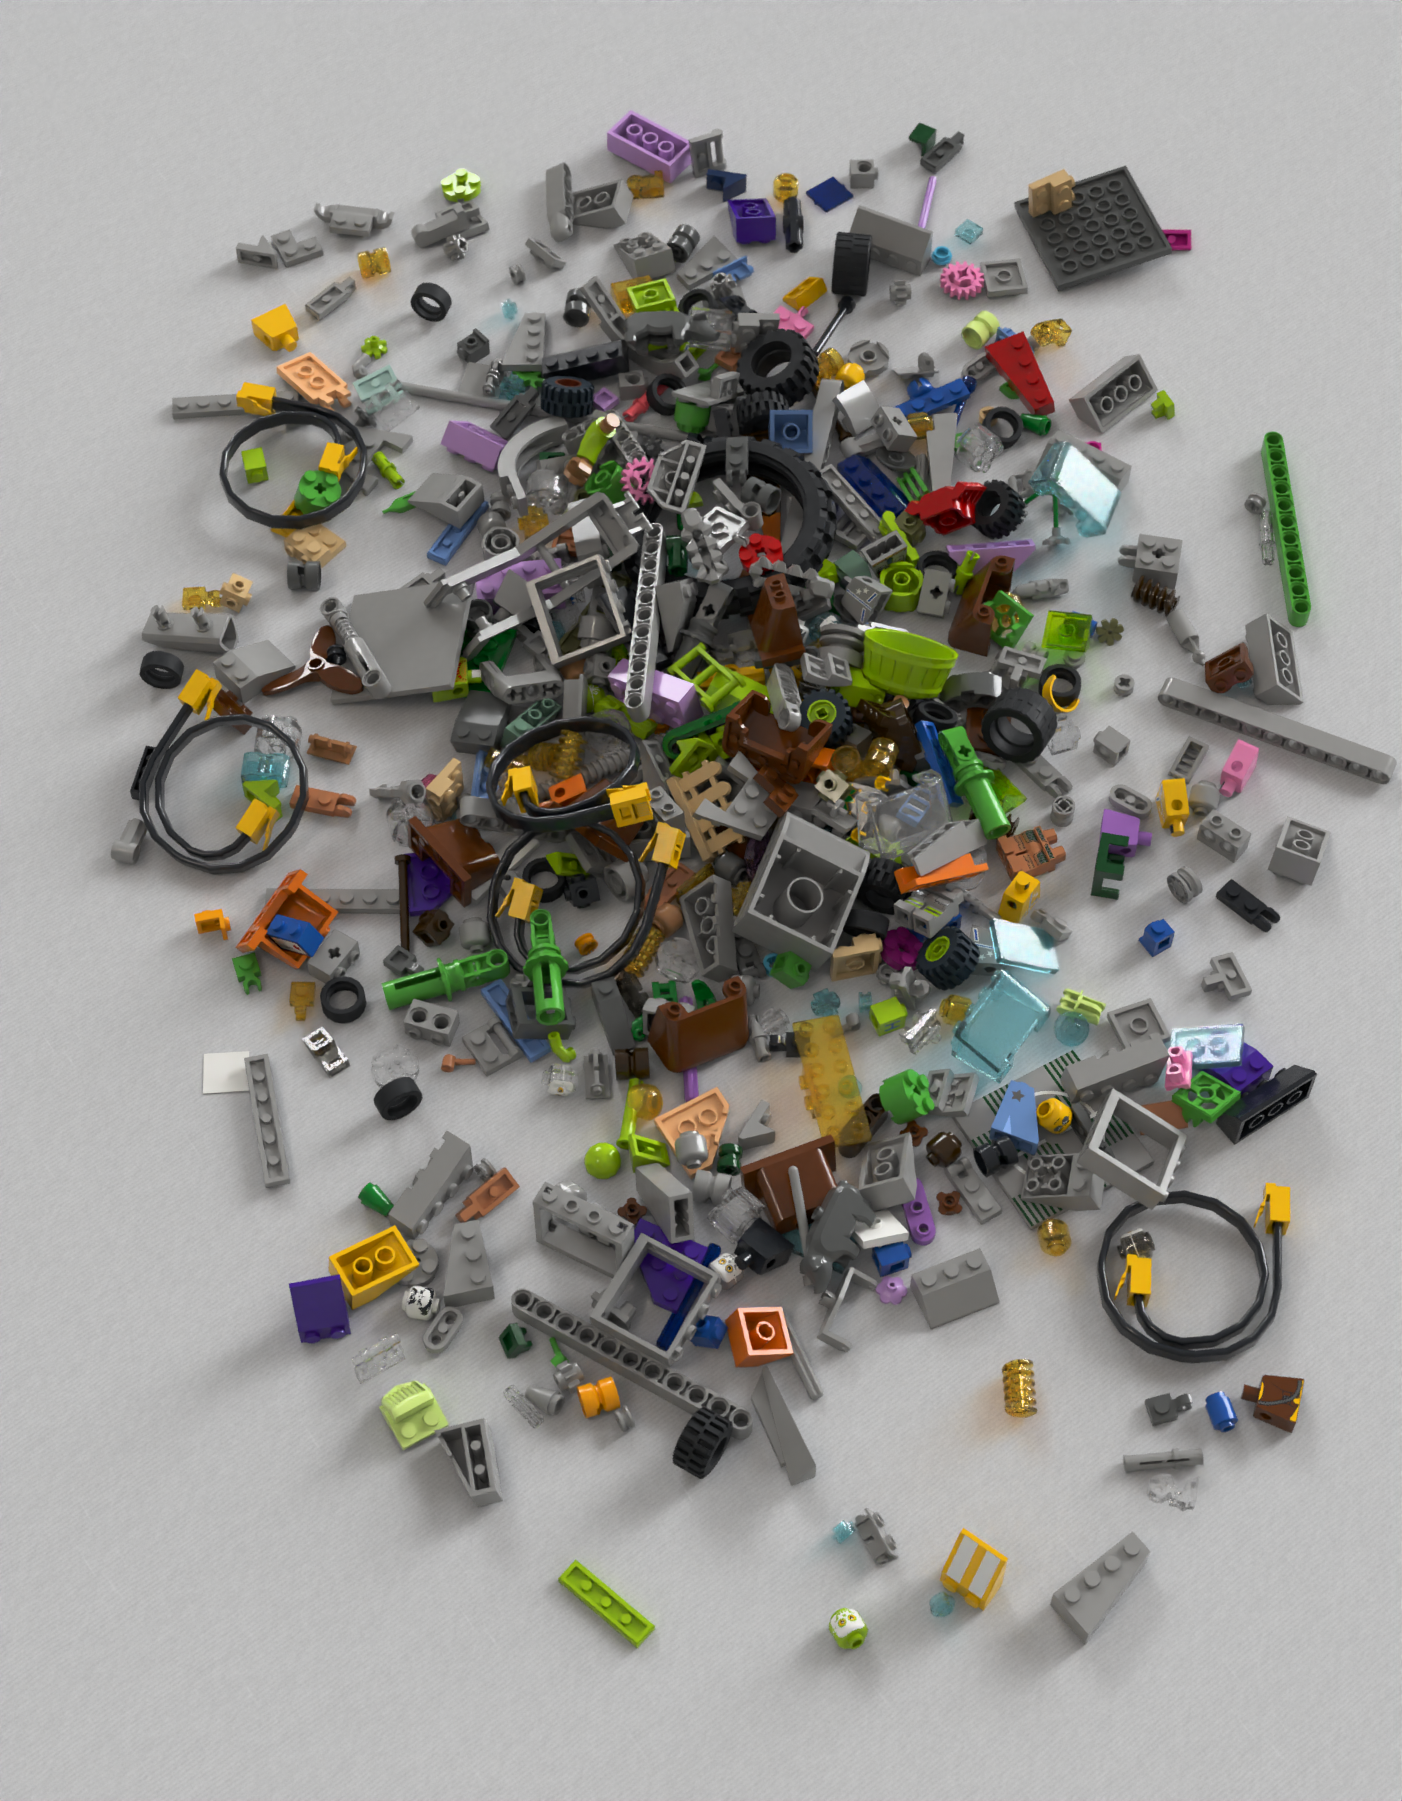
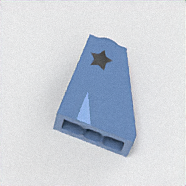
M1011 1080L991 1126L989 1139L994 1140L1007 1135L1016 1149L1036 1155L1039 1135L1034 1088L1029 1087L1024 1082Z

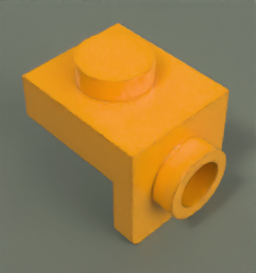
M222 909L205 910L194 914L198 934L221 930L223 940H228L227 931H231L229 917L224 918Z

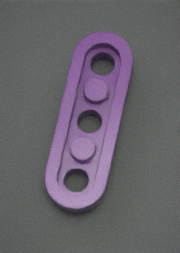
M916 1177L915 1200L901 1205L911 1239L914 1243L925 1246L933 1242L936 1229L923 1184ZM919 1206L921 1210H914L913 1207ZM925 1228L927 1232H921L919 1229Z

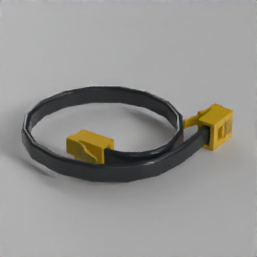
M244 382L241 391L238 390L236 395L237 406L243 407L245 413L261 415L263 417L255 419L237 431L222 451L219 476L228 502L247 519L270 528L303 529L325 523L349 508L362 489L366 479L368 454L358 428L336 411L312 403L280 398L276 396V388ZM285 424L313 425L324 429L332 436L334 443L327 442L318 468L319 471L336 475L338 482L343 471L349 466L358 451L360 453L357 476L345 495L325 509L300 516L271 515L249 507L232 491L227 478L229 461L242 443L260 431ZM336 425L354 439L357 446L347 456H345L344 445H342L341 436Z
M581 716L559 719L533 728L507 744L490 765L486 781V792L498 819L517 830L547 833L571 830L615 819L619 828L653 819V812L649 802L651 801V794L647 782L631 785L637 777L641 758L638 746L630 730L611 719ZM594 732L612 735L625 742L630 749L628 764L613 783L594 796L566 807L551 809L539 807L538 789L530 766L508 770V780L505 783V789L501 798L502 804L505 806L508 798L512 797L514 792L521 814H514L500 805L496 798L499 778L510 763L534 745L566 734Z

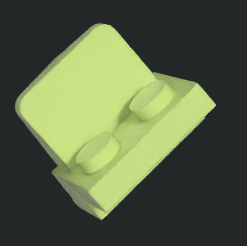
M411 1381L396 1385L381 1399L382 1406L379 1409L402 1450L435 1434L434 1430L449 1426L434 1395L425 1383L421 1384L418 1381Z

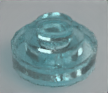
M1067 1011L1060 1014L1053 1026L1057 1040L1070 1047L1082 1044L1087 1039L1090 1031L1086 1018L1075 1011Z

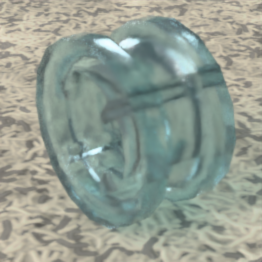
M867 992V994L858 993L860 1013H863L865 1010L868 1013L870 1012V1006L872 1005L871 992Z

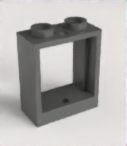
M511 987L505 1004L513 1038L548 1039L549 1033L557 1031L560 1034L561 1040H568L572 1030L576 1027L575 1016H572L571 999L567 997L566 989L562 988L565 1009L564 1020L555 1025H543L537 1019L527 1018L525 1005H535L533 987ZM544 987L545 999L552 998V988Z

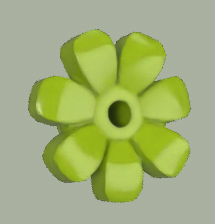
M377 336L366 338L364 340L365 345L361 346L363 353L368 354L370 357L374 354L375 359L381 358V353L386 354L388 351L386 340H380Z

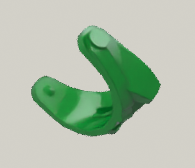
M696 979L691 983L697 1009L704 1007L706 1004L710 1005L717 1002L713 992L705 982Z

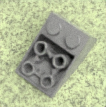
M643 232L638 237L632 239L624 238L619 243L614 244L631 277L638 283L676 271L672 249L652 233Z
M432 473L408 499L409 504L459 529L485 501L482 483L466 475Z
M1080 1153L1028 1156L1021 1200L1075 1211L1100 1210L1105 1180L1076 1163Z

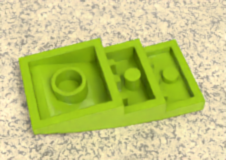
M666 278L626 288L634 313L651 311L679 312L676 299ZM649 344L648 350L653 351L665 348L667 345L654 346Z

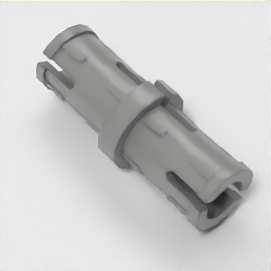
M755 1014L749 1015L748 1040L754 1048L757 1061L763 1063L772 1058L766 1041L768 1037L761 1027L759 1016H755Z

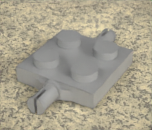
M715 506L708 514L701 517L703 522L712 526V533L709 536L716 538L717 547L715 550L721 551L722 555L734 543L744 547L749 544V538L742 536L750 527L748 520L718 506ZM701 534L700 537L694 538L695 542H699L703 539V536Z

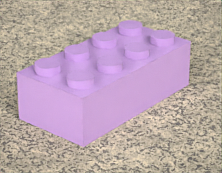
M631 110L607 132L608 151L668 183H671L691 164L689 141Z
M555 558L556 564L561 569V558ZM544 560L521 561L477 581V599L489 602L492 606L493 615H495L500 607L493 600L507 571L511 569L528 582L551 573ZM560 584L542 590L545 601L563 590ZM565 601L554 609L566 608Z
M624 658L608 675L615 698L623 703L629 660ZM655 670L651 710L648 718L675 729L704 715L693 683Z

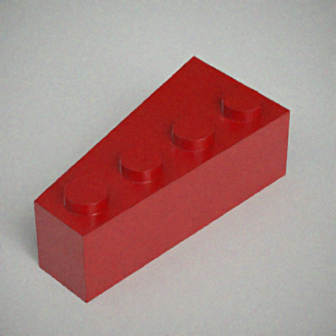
M1024 331L985 346L986 358L995 366L997 372L1006 380L1008 386L1018 395L1020 401L1031 414L1049 415L1055 412L1054 400Z

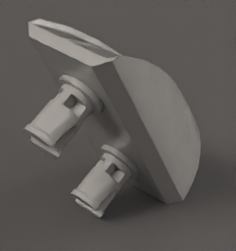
M155 605L152 607L142 631L143 641L179 650L227 653L235 649L237 643H239L233 614L205 613L202 606L200 610L197 606L192 608L190 613H167L163 605L161 608Z

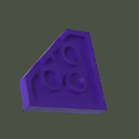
M407 853L406 855L411 856V863L407 865L410 917L420 916L426 910L439 909L452 896L450 893V879L430 857L422 862L415 853Z
M640 1218L634 1229V1242L643 1233L699 1264H702L708 1252V1247L692 1240L671 1244L660 1226ZM647 1253L639 1268L648 1286L653 1304L677 1315L695 1278Z

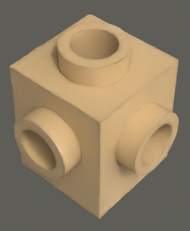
M232 573L229 582H224L219 591V594L222 595L219 604L240 612L242 605L247 606L252 594L248 592L253 581Z

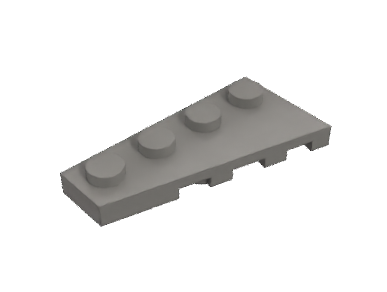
M533 312L524 314L503 359L501 371H542L545 313Z

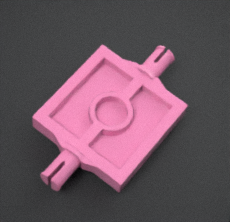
M780 305L774 312L779 313L780 316L778 329L794 330L803 335L805 339L814 330V325L803 319L808 314V309L804 306L797 313H793Z

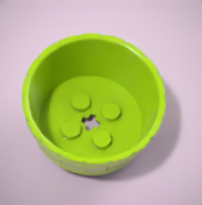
M872 628L866 630L864 635L862 672L865 679H868L875 687L884 689L888 694L902 695L908 699L934 698L942 691L946 679L955 666L958 653L945 644L920 635L892 629Z

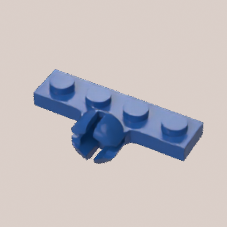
M918 378L921 386L919 387L916 381L913 380L907 387V394L910 400L895 406V408H900L909 424H912L969 399L970 392L962 378L939 388L932 387L926 378Z
M921 720L915 724L917 738L924 748V757L930 764L932 778L940 791V799L946 807L958 808L964 802L962 797L957 796L955 793L956 781L953 776L954 771L939 744L935 725L933 722Z

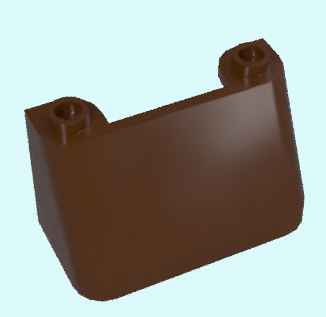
M1002 555L996 556L968 580L948 632V643L951 647L985 657L988 656L995 613L991 607L983 603L992 601L998 591H1003L1009 596L1015 558Z
M751 690L726 716L722 739L724 752L734 758L740 751L753 767L761 769L764 765H767L769 768L774 769L782 780L792 784H799L806 777L829 739L833 724L821 719H815L810 723L809 729L799 726L794 732L782 730L779 728L774 714L770 713L771 703L765 695Z
M739 976L724 982L722 992L726 997L725 999L688 1013L678 1002H667L657 1007L647 1041L669 1071L681 1073L745 1047L749 1038L747 994L745 984Z

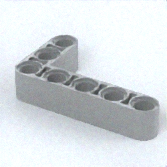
M604 411L607 414H615L620 420V425L616 428L615 435L608 441L611 442L626 465L628 462L632 464L635 458L640 462L642 457H645L646 462H649L644 450L617 411ZM591 418L562 434V440L569 455L578 453L583 436L593 421ZM638 468L636 470L641 471L644 470V468Z

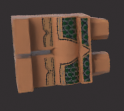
M1037 826L1033 830H1026L1007 838L1004 835L997 838L996 851L1005 866L1011 882L1020 871L1032 877L1039 876L1047 871H1055L1056 864L1066 859V852L1063 846L1055 848L1050 846L1057 843L1058 839L1054 828L1042 830L1041 826Z

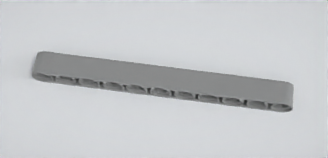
M822 379L813 411V453H803L805 461L812 462L819 471L825 468L839 414V408L832 400L836 395L844 391L843 380ZM792 496L781 541L783 554L794 543L803 522V510L794 496Z
M659 523L651 524L654 530L648 533L645 529L643 536L624 699L626 709L634 722L645 721L649 717L651 710L661 619L655 586L665 583L668 556L666 534L663 526Z
M1167 678L1158 695V701L1166 707L1379 784L1389 783L1397 765L1395 758L1388 754L1177 678Z
M518 1289L512 1294V1312L519 1320L550 1337H555L557 1341L692 1415L704 1406L712 1411L722 1409L725 1412L721 1416L733 1423L732 1437L742 1440L751 1435L753 1420L751 1413L747 1409L527 1289ZM520 1302L529 1303L525 1307L518 1306ZM544 1313L550 1315L546 1319H542L539 1317L541 1314ZM564 1325L571 1326L569 1330H561L560 1328ZM585 1337H591L593 1339L590 1342L582 1341V1339ZM606 1349H613L615 1352L612 1354H605L603 1351ZM627 1361L636 1362L634 1366L625 1365ZM649 1373L658 1374L656 1378H649L646 1375ZM675 1384L681 1387L678 1390H670L668 1388ZM693 1397H700L703 1400L701 1402L695 1403L692 1402L690 1399ZM737 1421H744L747 1425L738 1427L735 1423Z

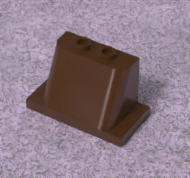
M781 573L770 576L764 581L754 614L747 615L763 668L773 666L775 663L781 664L800 659L803 653H806L796 606L785 574Z
M605 778L569 805L594 796L612 782ZM554 801L550 809L564 806ZM615 819L599 822V824L617 832L629 846L644 822L619 828ZM590 827L575 828L577 832L596 847L626 863L629 861L627 855L611 837Z
M416 816L408 820V847L422 862L430 857L450 879V893L464 908L472 903V890L492 879L500 862L493 846L481 838L476 828L461 824L460 818L427 827Z
M831 1134L740 1167L742 1196L746 1204L758 1200L770 1225L781 1235L799 1229L788 1173L789 1167L796 1166L798 1168L808 1225L814 1222L811 1218L814 1210L822 1205L829 1190L837 1186L832 1173L836 1171L835 1141Z

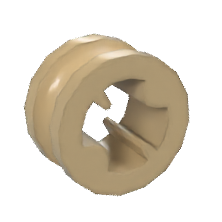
M985 406L980 410L979 423L981 425L986 415L994 407ZM997 418L991 421V427L996 425Z

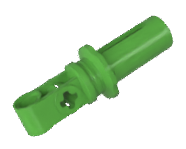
M963 726L940 731L938 733L939 744L954 771L953 776L955 780L958 781L954 787L956 795L960 797L966 796L976 819L980 821L986 839L993 840L1005 835L1010 831L1011 825L991 786V783L995 780L994 772L990 769L984 770V764L978 759Z
M537 909L530 915L532 948L528 952V960L523 967V972L533 982L537 1021L543 1025H555L562 1022L565 1018L561 979L566 975L569 967L568 962L561 956L560 948L556 946L550 912L545 909ZM551 983L552 998L545 999L544 984ZM555 1010V1013L547 1014L546 1011Z
M494 949L490 952L472 955L462 960L455 959L452 963L443 964L442 960L437 958L439 967L381 984L389 1010L410 1005L413 999L424 1001L447 994L448 1001L450 1002L452 1001V993L455 991H467V988L481 986L487 982L507 977L510 973V965L506 952L501 949Z

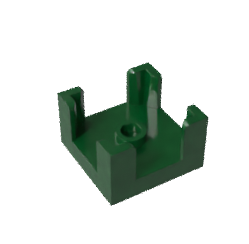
M1101 833L1091 896L1118 900L1120 890L1103 887L1102 883L1103 878L1117 881L1123 880L1125 856L1108 853L1109 844L1128 847V836Z

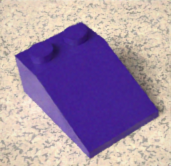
M767 198L727 200L732 232L736 242L750 244L752 241L769 243L770 240H776V216Z
M1222 1029L1217 1030L1190 1050L1193 1054L1192 1064L1199 1071H1204L1240 1091L1241 1095L1245 1092H1252L1262 1081H1268L1273 1069V1065L1257 1049Z
M340 1274L289 1283L301 1343L311 1344L326 1338L339 1339L351 1334Z

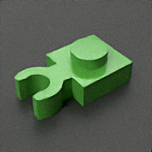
M512 371V376L524 388L532 386L538 391L537 387H542L544 379L541 378L539 371Z
M255 952L232 958L238 981H244L245 993L247 995L250 994L249 986L256 985L258 990L262 991L261 981L258 978L262 975Z

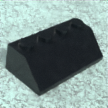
M625 339L542 358V374L545 379L555 376H571L592 381L618 375V373L629 372L628 344L625 343Z
M622 586L618 588L619 591L616 592L618 600L621 599L624 604V619L629 621L633 630L637 592L634 589L631 590ZM607 592L595 597L616 633L620 634ZM659 629L655 670L661 672L672 664L674 660L672 655L674 653L673 651L668 652L667 644H664L660 638L663 635ZM631 641L623 644L630 654Z
M1297 1065L1279 1070L1271 1080H1264L1252 1092L1243 1093L1236 1103L1217 1118L1216 1125L1234 1145L1309 1098L1317 1073L1314 1070Z

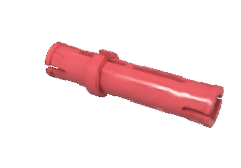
M659 385L657 387L658 395L661 396L669 387ZM646 392L640 398H636L633 401V405L623 413L626 421L634 422L640 414L647 412L650 405L647 401Z

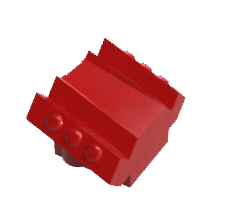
M958 481L955 487L945 486L923 495L920 501L911 500L905 512L913 516L919 514L925 526L932 527L935 533L944 536L975 523V506L987 487L978 482Z

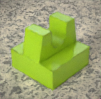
M1165 390L1158 392L1157 400L1151 403L1153 408L1151 414L1155 419L1165 416L1169 420L1175 417L1173 401Z

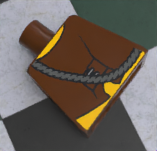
M1263 1375L1258 1388L1244 1384L1241 1399L1255 1403L1253 1416L1256 1419L1292 1433L1297 1421L1305 1379Z

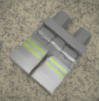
M946 884L913 891L911 896L905 901L899 899L894 903L895 921L911 930L914 928V931L931 939L953 917L959 914L958 905L964 900L963 891L955 887L949 892L946 889Z

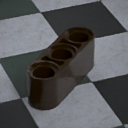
M879 1093L872 1094L840 1132L838 1150L843 1157H856L887 1120L888 1111H885ZM880 1107L882 1110H875L873 1108ZM866 1124L868 1127H861L859 1125ZM852 1141L854 1142V1144L850 1145L846 1144L845 1142Z

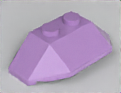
M1032 539L946 545V550L949 556L960 566L967 551H973L970 560L977 553L980 558L972 571L973 575H975L989 561L1000 555L1015 558L1013 571L1015 572L1036 550V545Z

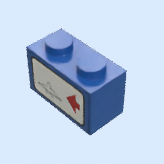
M278 914L271 922L266 933L280 949L309 957L314 956L324 939L309 922Z

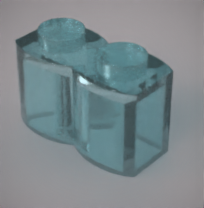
M244 753L241 770L242 783L245 781L277 780L279 789L286 788L291 766L290 757L279 753Z

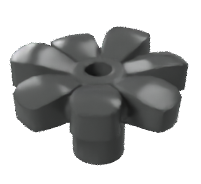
M360 407L355 409V413L359 416L358 421L354 424L355 426L364 427L365 424H370L373 427L377 426L376 420L373 417L368 416Z

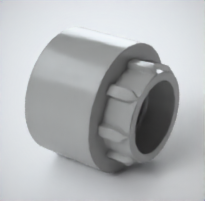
M496 527L489 530L482 539L484 560L486 561L518 546L520 542L517 533L506 527Z
M586 615L581 616L577 639L581 640L580 646L584 648L617 634L609 619ZM609 649L600 653L606 654L609 652Z
M618 859L603 869L605 882L611 893L618 900L625 902L635 896L636 882L629 861L626 863ZM639 862L645 883L649 882L648 869L644 863Z

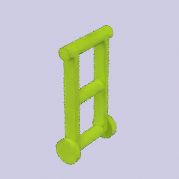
M700 642L666 670L671 676L676 674L680 679L693 683L697 694L701 697V703L708 712L712 713L715 711L713 706L737 686L744 688L746 683L738 672L734 671L730 674L705 652L706 647ZM700 655L710 666L691 680L681 669ZM718 671L729 682L712 696H708L699 685Z

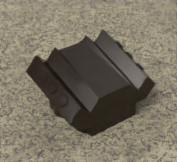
M861 698L856 709L864 714L862 721L868 725L872 732L873 738L871 741L879 746L877 752L886 757L887 760L899 769L913 773L917 764L914 755L922 753V747L917 738L914 723L902 699L899 698L892 702L880 704Z

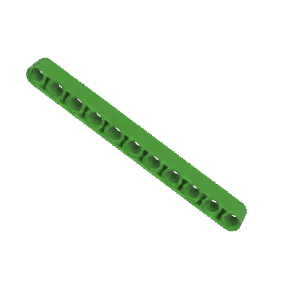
M1271 431L1264 436L1261 457L1288 621L1292 626L1303 627L1308 622L1311 601L1284 441L1280 433Z

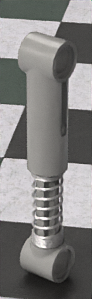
M336 597L327 598L320 605V612L335 629L344 644V651L361 678L362 684L374 699L379 700L387 697L391 692L392 686L365 641L358 636L348 620L349 613L339 599Z

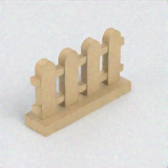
M704 760L701 762L702 767L692 773L686 771L682 773L683 778L672 776L665 781L676 804L684 812L685 824L702 861L713 863L718 856L717 852L719 855L726 853L725 848L736 841L742 844L745 842V836L733 832L731 828L718 834L715 829L718 826L712 825L711 821L702 818L697 820L692 817L705 798L711 803L719 800L721 804L720 809L726 811L732 803H728L725 798L731 792V785L724 781L718 783L716 778L722 771L721 764L716 761L709 762ZM710 781L712 787L699 794L697 787Z

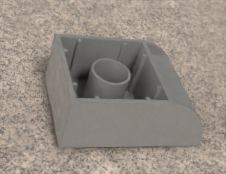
M786 811L776 824L731 931L777 954L792 951L811 964L810 970L816 972L835 950L865 876L870 853Z

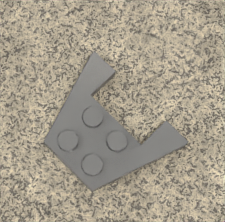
M355 426L358 428L367 448V465L372 461L371 458H374L373 455L379 452L383 446L403 454L413 442V436L408 434ZM343 431L340 436L342 445H344L345 456H347L357 446L354 439ZM359 451L349 466L343 471L352 483L359 470ZM366 473V479L361 489L363 494L368 496L378 484L377 477Z
M739 751L726 770L745 782L743 788L726 811H723L705 798L692 817L697 820L702 818L711 821L712 825L718 827L723 825L733 829L735 833L761 841L778 816L763 803L769 796V793L753 779L757 774V770Z

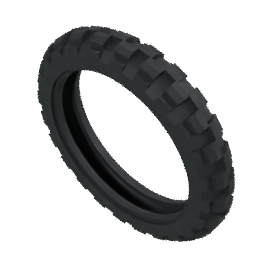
M727 436L712 438V442L703 444L707 446L696 483L708 478L726 475ZM748 436V475L762 477L784 487L797 499L804 513L802 526L797 538L783 554V562L786 564V568L788 569L792 564L800 566L803 574L809 568L815 569L818 573L823 567L824 559H827L834 545L833 539L837 531L836 506L828 482L823 479L821 472L812 462H806L804 456L793 449H783L782 444L767 439L758 442L755 437ZM645 478L642 479V482H641L642 485H641V487H643V485L646 484V483H645V480H646ZM638 500L637 504L640 509L633 514L636 517L643 512L650 524H653L663 509L656 501L651 504L647 500L645 505H642L641 500ZM644 530L641 534L635 536L641 548L637 550V553L623 561L627 574L632 582L637 585ZM666 565L665 583L693 578L687 575L675 577L669 574L668 565ZM772 570L766 571L764 575L760 576L768 578L773 575L781 574L782 572H772ZM784 573L788 584L802 588L805 587V582L808 579ZM750 575L736 579L721 580L720 582L735 588L733 599L722 619H729V615L740 614V617L754 614L763 586L754 587L753 579ZM693 578V582L698 587L693 617L696 616L710 585L706 582H698L697 578ZM714 610L712 612H707L708 615L715 613Z

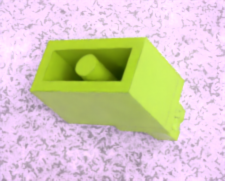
M849 666L852 677L851 685L830 686L832 690H835L836 694H842L843 699H846L849 706L857 707L861 698L882 704L885 697L884 689L870 685L869 680L863 677L860 668Z

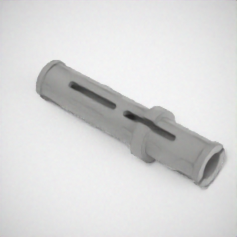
M1176 1448L1172 1449V1452L1123 1455L1125 1472L1168 1467L1180 1469L1181 1466L1203 1465V1453L1201 1448L1179 1451Z

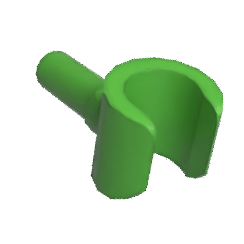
M714 363L708 369L699 368L698 374L700 376L698 380L710 381L713 371L720 365Z
M551 1337L549 1341L556 1356L550 1362L555 1367L566 1360L569 1363V1360L559 1349L555 1337Z

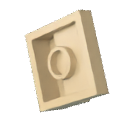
M1062 169L1028 184L1030 215L1036 217L1049 210L1056 215L1071 208L1072 201H1075V194L1072 191V187H1075L1074 178Z
M318 524L303 530L296 529L284 539V549L290 557L297 558L303 564H306L307 561H320L321 568H323L346 548V541L323 525Z
M453 758L426 787L429 815L436 821L444 822L448 817L454 815L457 810L456 797L460 796L464 789L461 761Z
M875 933L869 935L860 934L852 938V946L836 948L831 955V981L875 974L878 970V964L881 963L880 952L883 951L881 938H877Z

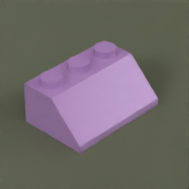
M449 421L441 445L447 447L448 452L456 455L460 453L465 456L464 459L471 463L478 462L482 464L481 468L493 472L498 470L499 456L509 441L469 421Z

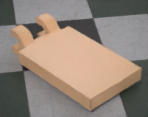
M311 352L277 366V374L310 403L319 404L324 408L334 411L330 405L334 404L333 399L337 398L343 408L351 406V402L347 399V397L351 396V392L347 390V383Z

